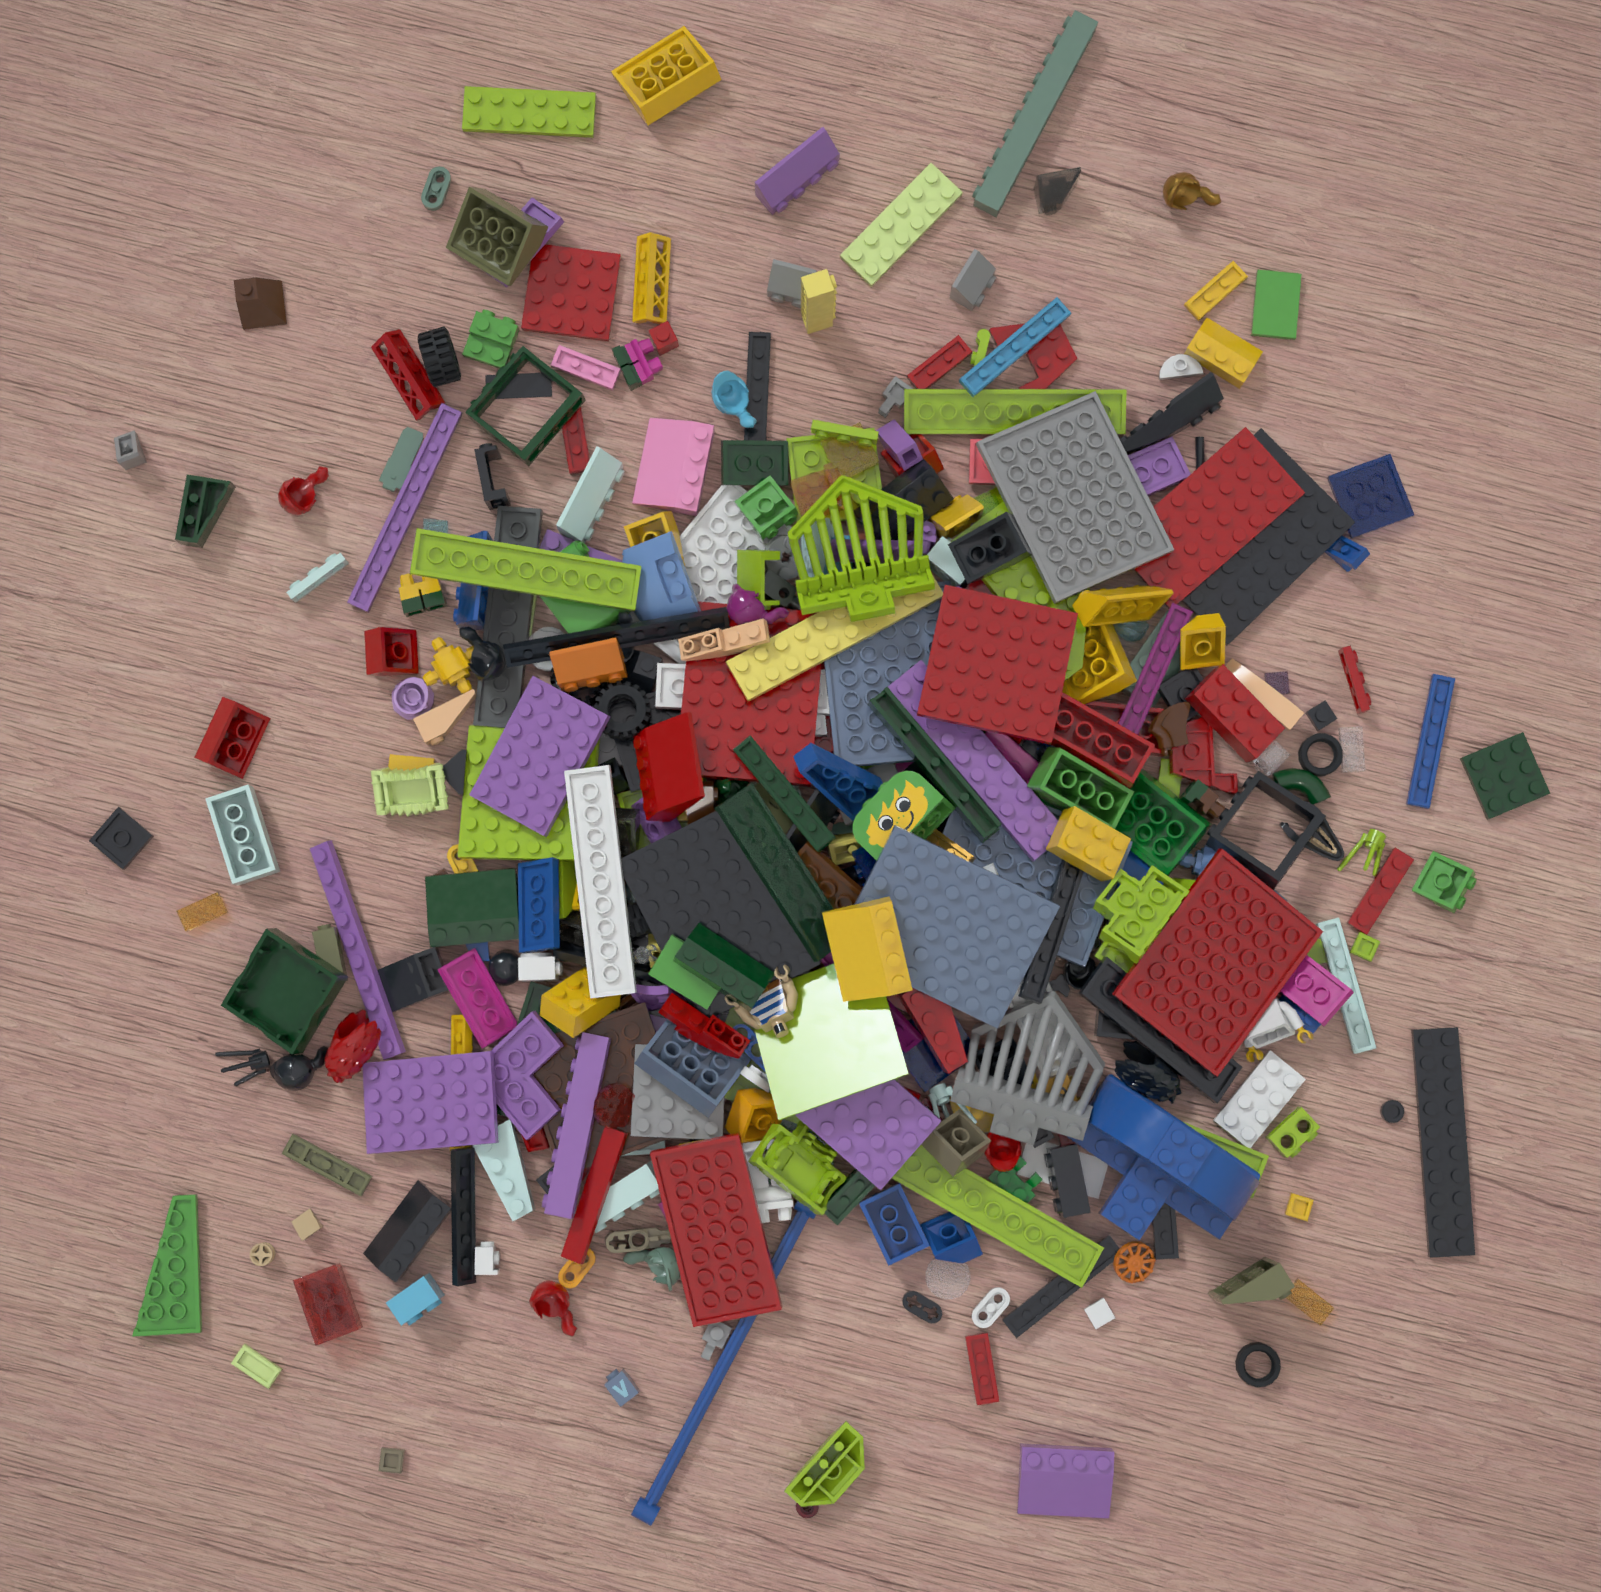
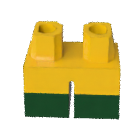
M405 574L400 576L401 587L398 589L403 613L406 617L425 613L426 609L429 612L448 607L439 579L422 576L423 581L415 583L413 575Z

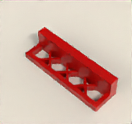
M400 329L385 332L371 346L416 421L421 420L430 410L439 408L441 403H446L437 388L430 383L426 370ZM383 344L387 347V356L384 355L380 348ZM393 362L397 363L399 367V374L395 373L393 369ZM405 381H408L410 384V392H407L405 389ZM416 399H419L424 407L421 411L416 407Z

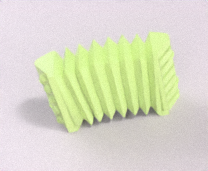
M434 763L430 766L427 765L419 769L414 768L405 771L403 769L398 770L397 768L391 770L389 767L371 770V784L373 785L376 814L387 815L391 813L392 816L395 814L399 816L406 814L409 817L413 814L415 816L421 813L424 815L435 810L449 809L447 804L448 795L445 791L446 784H444L446 776L442 770L443 764Z

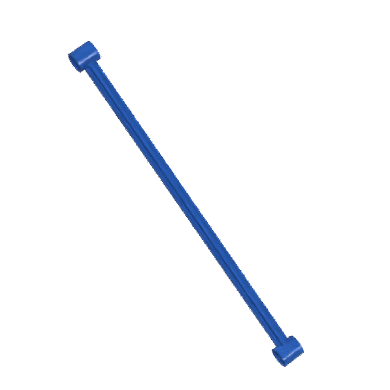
M798 1200L793 1208L797 1212L771 1259L776 1279L809 1217L814 1219L816 1214L809 1210L810 1208L804 1206ZM757 1315L740 1318L645 1498L640 1496L631 1516L650 1526L653 1524L661 1508L657 1504Z

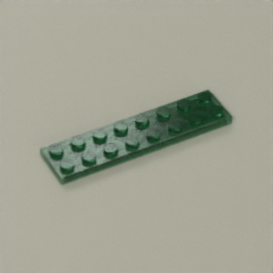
M750 783L715 807V810L813 961L818 962L831 952L822 912L834 909L754 785Z

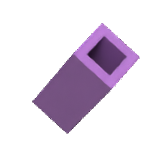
M895 419L876 430L879 431L878 437L883 448L904 471L923 460L916 442Z

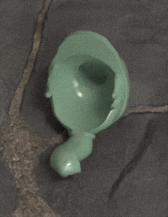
M659 1247L652 1251L628 1252L623 1257V1261L629 1265L647 1262L650 1270L657 1275L653 1281L657 1280L656 1283L667 1284L669 1291H672V1286L681 1277L675 1252L671 1248Z

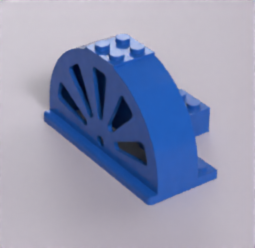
M1108 1074L1088 1103L1093 1108L1083 1141L1067 1136V1138L1123 1175L1099 1211V1214L1139 1241L1164 1203L1220 1240L1230 1223L1237 1219L1260 1183V1174L1138 1091L1130 1088L1129 1085L1112 1074Z

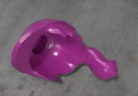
M738 584L732 586V593L727 602V611L730 618L738 625L759 619H765L767 624H771L779 618L784 619L788 616L789 611L782 607L768 613L765 611L763 603L755 598L759 593L755 594V591L744 590Z

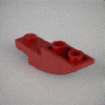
M674 993L668 996L658 1012L676 1024L674 1030L683 1036L726 1056L739 1059L750 1042L748 1038L716 1016L712 1015L708 1018Z

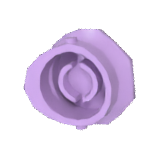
M409 677L399 682L393 689V709L403 718L410 720L431 710L434 693L423 679Z

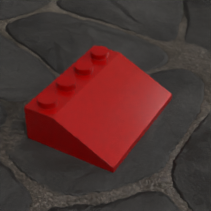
M685 712L651 725L634 736L633 745L636 750L637 768L639 770L640 789L643 795V809L646 820L671 822L705 797L692 713Z

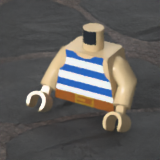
M783 965L786 972L784 975L780 974L776 967L774 974L778 979L767 985L750 1012L734 1001H729L725 996L726 1003L735 1006L734 1010L743 1022L755 1029L762 1028L765 1032L773 1029L777 1038L784 1037L789 1033L785 1022L794 1018L793 1011L796 1009L798 999L794 983L788 977L790 969L787 965Z

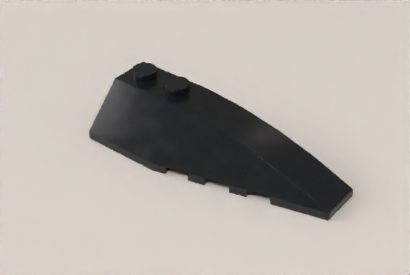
M1210 372L1172 399L1170 404L1165 407L1166 410L1164 412L1159 409L1147 420V424L1140 423L1130 432V436H1123L1120 441L1127 455L1168 439L1190 425L1195 427L1204 420L1202 417L1208 412L1212 415L1221 408L1220 404L1224 397L1214 374Z

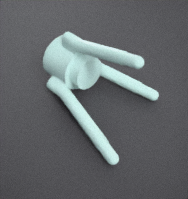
M941 1083L929 1089L930 1094L928 1096L931 1100L934 1114L940 1118L938 1106H941L946 1119L949 1117V1113L945 1104L950 1102L949 1097L952 1096L953 1089L952 1086L947 1087L945 1083ZM957 1103L961 1110L976 1124L977 1120L966 1106Z

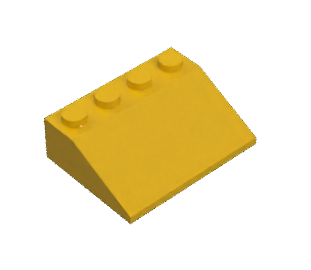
M685 26L611 71L613 77L647 125L652 124L722 80L714 60Z
M1113 624L1086 627L1083 667L1064 681L1062 692L1082 704L1118 693L1137 681Z
M890 896L822 912L843 1002L891 996L913 990Z

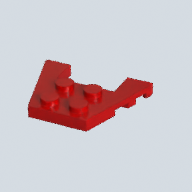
M1024 324L990 328L989 333L996 347ZM1061 325L1057 326L1025 353L1038 378L1018 389H1047L1077 360V356Z
M1203 717L1187 722L1186 733L1189 743L1172 747L1173 754L1169 756L1170 774L1190 781L1199 779L1208 787L1229 794H1236L1238 792L1237 773H1215L1213 728Z

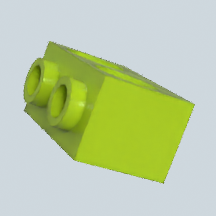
M1297 1107L1265 1138L1284 1158L1289 1156L1293 1158L1302 1150L1300 1146L1305 1141L1309 1143L1318 1135L1317 1130L1320 1126L1302 1107ZM1300 1120H1305L1308 1125L1307 1130L1303 1133L1297 1128ZM1285 1135H1288L1291 1139V1144L1287 1148L1281 1145V1138Z

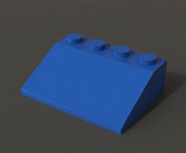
M481 531L467 536L493 541L488 531ZM461 583V586L457 587L456 600H459L458 609H454L453 622H456L458 628L471 627L475 630L484 631L489 587Z

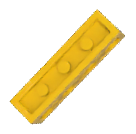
M652 232L637 236L633 323L641 324L649 321L662 324L667 321L671 238ZM657 241L663 242V252L661 254L657 249ZM657 262H659V264L662 267V273L660 275L656 271ZM655 284H658L661 289L659 297L654 291ZM655 305L660 310L659 317L653 316V307Z

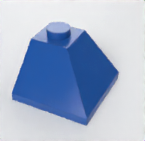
M951 1212L920 1224L935 1259L963 1264L983 1255L970 1223Z

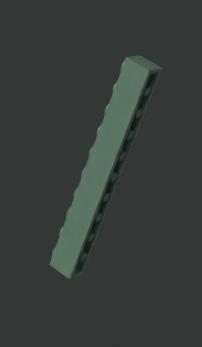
M1076 10L1072 17L1067 16L1062 26L1065 29L1062 36L1058 34L1052 45L1055 47L1052 54L1048 53L1042 64L1045 68L1042 73L1037 72L1032 83L1035 85L1032 92L1027 91L1022 101L1025 104L1022 111L1018 109L1012 120L1015 123L1012 130L1008 128L1002 139L1005 141L1003 147L996 149L992 158L995 162L992 167L988 166L982 176L985 179L982 186L977 185L972 195L975 198L973 206L997 218L1097 29L1098 21Z

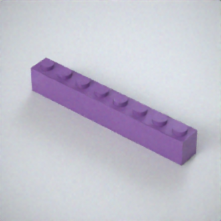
M582 1032V1036L577 1037L575 1049L578 1050L577 1059L573 1058L570 1072H574L572 1081H568L566 1087V1094L569 1095L568 1102L563 1104L561 1117H564L563 1126L558 1127L556 1135L559 1145L558 1149L553 1150L551 1162L555 1163L553 1172L549 1171L547 1185H550L548 1194H544L542 1201L545 1214L569 1219L574 1218L611 1038L585 1032Z

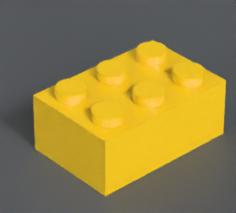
M1073 806L1062 811L1046 850L1103 882L1114 879L1131 838Z
M583 967L542 994L540 1016L574 1038L620 1007L621 995L590 998L587 967Z

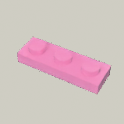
M561 345L558 346L551 363V367L612 391L621 372V369Z

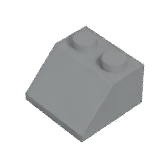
M974 249L953 283L950 293V299L970 311H973L975 306L980 307L985 298V295H983L987 287L991 289L997 278L994 276L996 268L976 249Z
M773 259L767 296L771 297L772 301L779 303L787 301L791 302L793 306L801 308V277L815 273L817 270Z

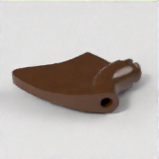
M1181 702L1165 708L1153 719L1148 728V732L1156 738L1163 757L1173 754L1172 747L1189 743L1186 733V724L1190 711L1189 702Z

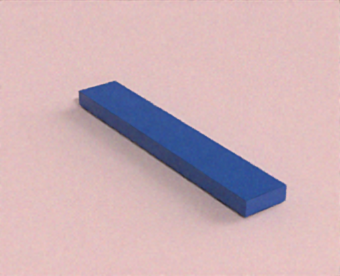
M1432 674L1406 805L1425 809L1430 808L1455 678Z

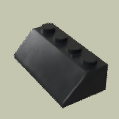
M417 1180L363 1254L378 1270L394 1282L400 1281L450 1214L451 1204Z

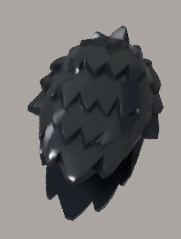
M1124 1041L1123 1046L1125 1049L1123 1052L1129 1059H1125V1061L1115 1060L1116 1075L1129 1085L1130 1088L1144 1094L1145 1097L1157 1100L1158 1102L1169 1100L1173 1104L1176 1096L1182 1094L1177 1073L1139 1042Z

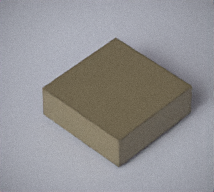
M382 1447L378 1471L401 1474L403 1471L405 1449Z

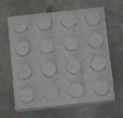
M635 1044L634 1063L646 1045ZM634 1064L631 1136L710 1139L723 1135L724 1098L708 1118Z

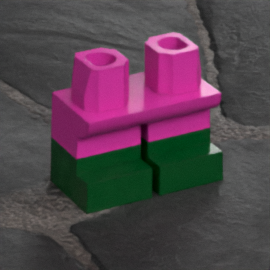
M649 338L639 342L637 339H634L624 346L620 347L619 345L612 348L613 355L630 391L654 379L653 375L663 370L658 357L647 361L644 356L654 351Z

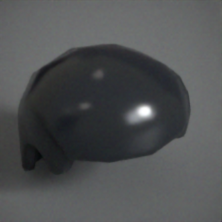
M501 950L496 952L491 958L488 971L496 984L508 986L518 981V958L520 957L514 951Z
M1089 957L1085 967L1066 961L1063 967L1065 981L1074 989L1081 990L1096 969L1095 961Z

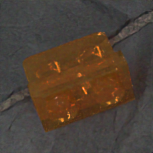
M832 462L823 465V470L791 481V488L801 517L841 476L838 467L834 468ZM840 494L836 499L839 512L844 510L842 495ZM829 507L824 512L825 516L830 515Z

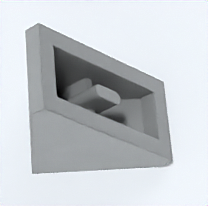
M135 430L114 438L117 461L125 470L147 463Z

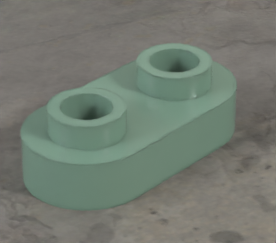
M438 166L429 172L421 195L422 203L428 210H438L444 204L451 184V175L446 168ZM439 177H443L444 181L438 183L437 179ZM432 197L437 198L435 203L429 202Z

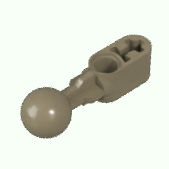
M657 1227L615 1230L609 1232L604 1240L605 1246L612 1253L641 1251L658 1248L661 1244H672L669 1229L659 1230ZM637 1233L644 1236V1242L639 1246L632 1243V1237ZM628 1234L627 1242L629 1247H626L625 1242L618 1243L616 1248L609 1244V1241H612L614 1236H617L619 1240H626L624 1235Z

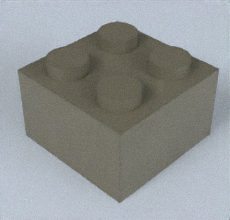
M959 1109L941 1121L921 1145L954 1177L982 1157L991 1140Z

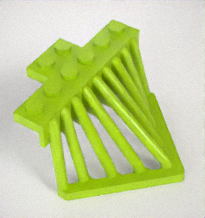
M841 475L787 532L800 580L795 582L802 615L847 607L850 621H860L895 614L893 597L935 589L934 579L930 570L929 556H923L922 506L847 476ZM850 492L858 495L870 560V566L867 567L861 550ZM840 494L842 495L856 569L851 568L836 500ZM869 500L878 503L885 561L883 564H880L877 554ZM828 507L842 572H838L835 565L824 512ZM887 507L897 511L898 561L893 559ZM906 515L914 518L913 558H908ZM815 521L817 522L828 570L826 575L822 572L811 526ZM803 534L814 577L808 576L798 540Z

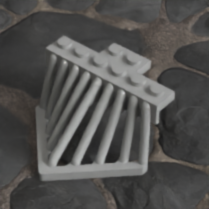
M1054 991L1045 993L1042 1004L1038 1005L1027 1001L1007 1010L998 1028L983 1021L975 1024L970 1037L967 1054L968 1062H966L965 1068L960 1067L950 1101L994 1114L990 1132L1034 1145L1038 1128H1042L1083 1141L1093 1108L1088 1103L1101 1078L1105 1062L1057 993ZM1044 1008L1022 1085L1016 1084L1036 1011ZM1054 1012L1058 1017L1037 1087L1033 1089L1031 1088L1051 1015ZM1025 1017L1008 1081L1003 1080L1004 1070L1016 1020ZM1006 1025L993 1077L989 1075L995 1040L998 1028ZM1064 1029H1066L1070 1039L1050 1093H1047L1045 1091ZM988 1033L980 1072H976L974 1067L979 1038L981 1035ZM1076 1046H1078L1082 1056L1067 1093L1064 1097H1060V1091ZM1090 1063L1094 1071L1081 1099L1074 1101L1087 1065Z

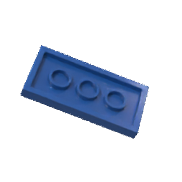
M551 857L518 863L519 953H532L560 948L559 868L557 858Z

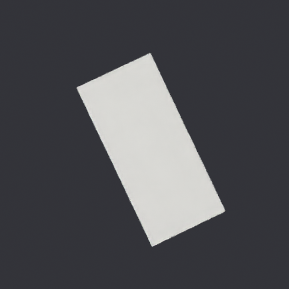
M1045 1142L1034 1148L1033 1145L1026 1143L1022 1158L1027 1164L1017 1174L1030 1178L1037 1172L1043 1179L1041 1182L1049 1184L1048 1176L1052 1175L1050 1168L1045 1165L1044 1154L1047 1153L1046 1148L1059 1145ZM1079 1152L1087 1196L1099 1199L1108 1164L1095 1156Z

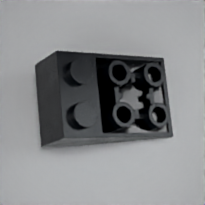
M437 947L424 950L378 969L392 1013L449 992L437 970L444 966Z

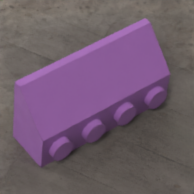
M824 127L820 128L755 181V196L772 215L776 212H782L788 206L790 200L793 198L798 199L803 195L806 187L810 184L812 186L821 180L822 174L827 170L831 172L838 166L840 153Z

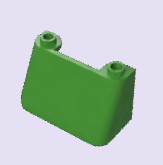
M579 540L572 542L560 551L562 553L589 557V548ZM540 596L568 633L613 626L617 623L619 612H631L629 610Z

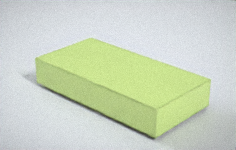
M247 1344L242 1346L231 1363L268 1389L282 1371L281 1367Z

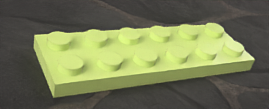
M930 163L840 254V258L872 287L962 196L963 192Z

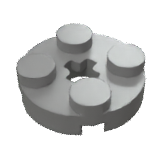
M778 535L772 538L767 543L765 550L780 551V560H765L766 570H772L784 580L795 578L799 574L788 535ZM798 540L801 549V540ZM783 552L790 555L787 562L781 561Z

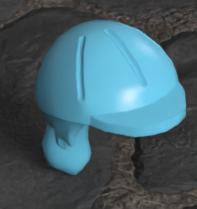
M728 370L720 372L714 378L711 390L712 400L716 408L722 413L736 415L742 427H754L757 420L746 410L749 403V391L745 382L733 372Z

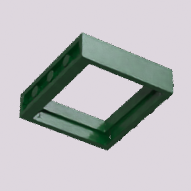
M522 346L516 354L513 353L511 355L510 361L506 366H502L497 371L494 380L483 387L481 395L476 400L474 399L470 402L471 406L465 413L470 420L529 467L586 399L582 392ZM529 362L569 394V396L521 451L481 419L480 416L524 365Z

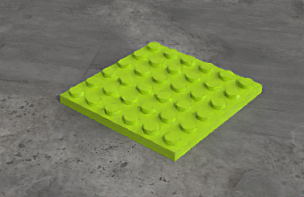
M469 725L458 857L460 859L540 860L554 857L558 861H574L567 800L548 836L545 837L469 795L504 728ZM600 738L584 768L598 766Z

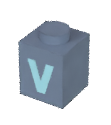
M624 1368L620 1372L615 1369L606 1376L608 1381L605 1382L604 1386L620 1407L640 1392Z

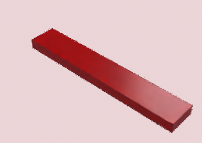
M610 1126L604 1127L561 1257L578 1264H584L628 1133Z

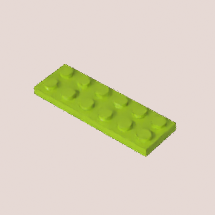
M465 86L462 130L463 132L594 138L596 93Z

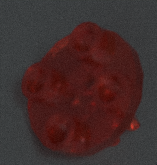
M619 1083L605 1086L598 1093L594 1101L593 1111L597 1122L605 1128L625 1127L632 1113L634 1093Z

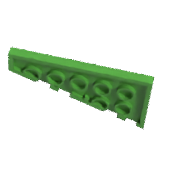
M197 1194L175 1195L172 1197L165 1221L166 1224L159 1241L158 1252L153 1262L144 1300L139 1310L138 1321L132 1337L202 1332Z

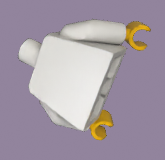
M1275 997L1244 1040L1245 1047L1249 1049L1246 1058L1249 1062H1254L1253 1054L1255 1053L1257 1060H1262L1263 1052L1258 1048L1295 1034V1030L1298 1031L1297 1038L1301 1043H1305L1302 1038L1304 1033H1307L1311 1040H1313V1033L1303 1028L1304 1023L1294 1008L1286 1002H1280Z

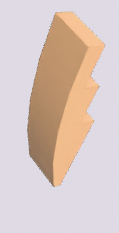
M1231 659L1226 664V667L1288 731L1304 714L1302 710L1234 659Z

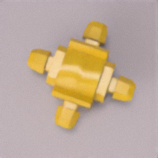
M437 637L432 640V647L435 652H438L433 656L435 661L431 662L434 671H428L422 677L427 686H432L438 683L437 680L440 679L444 686L448 683L451 687L457 685L462 694L472 690V686L467 678L470 676L469 671H471L468 663L471 661V655L474 650L473 646L467 648L466 652H463L460 646L456 648L453 645L446 647L445 641L441 637Z

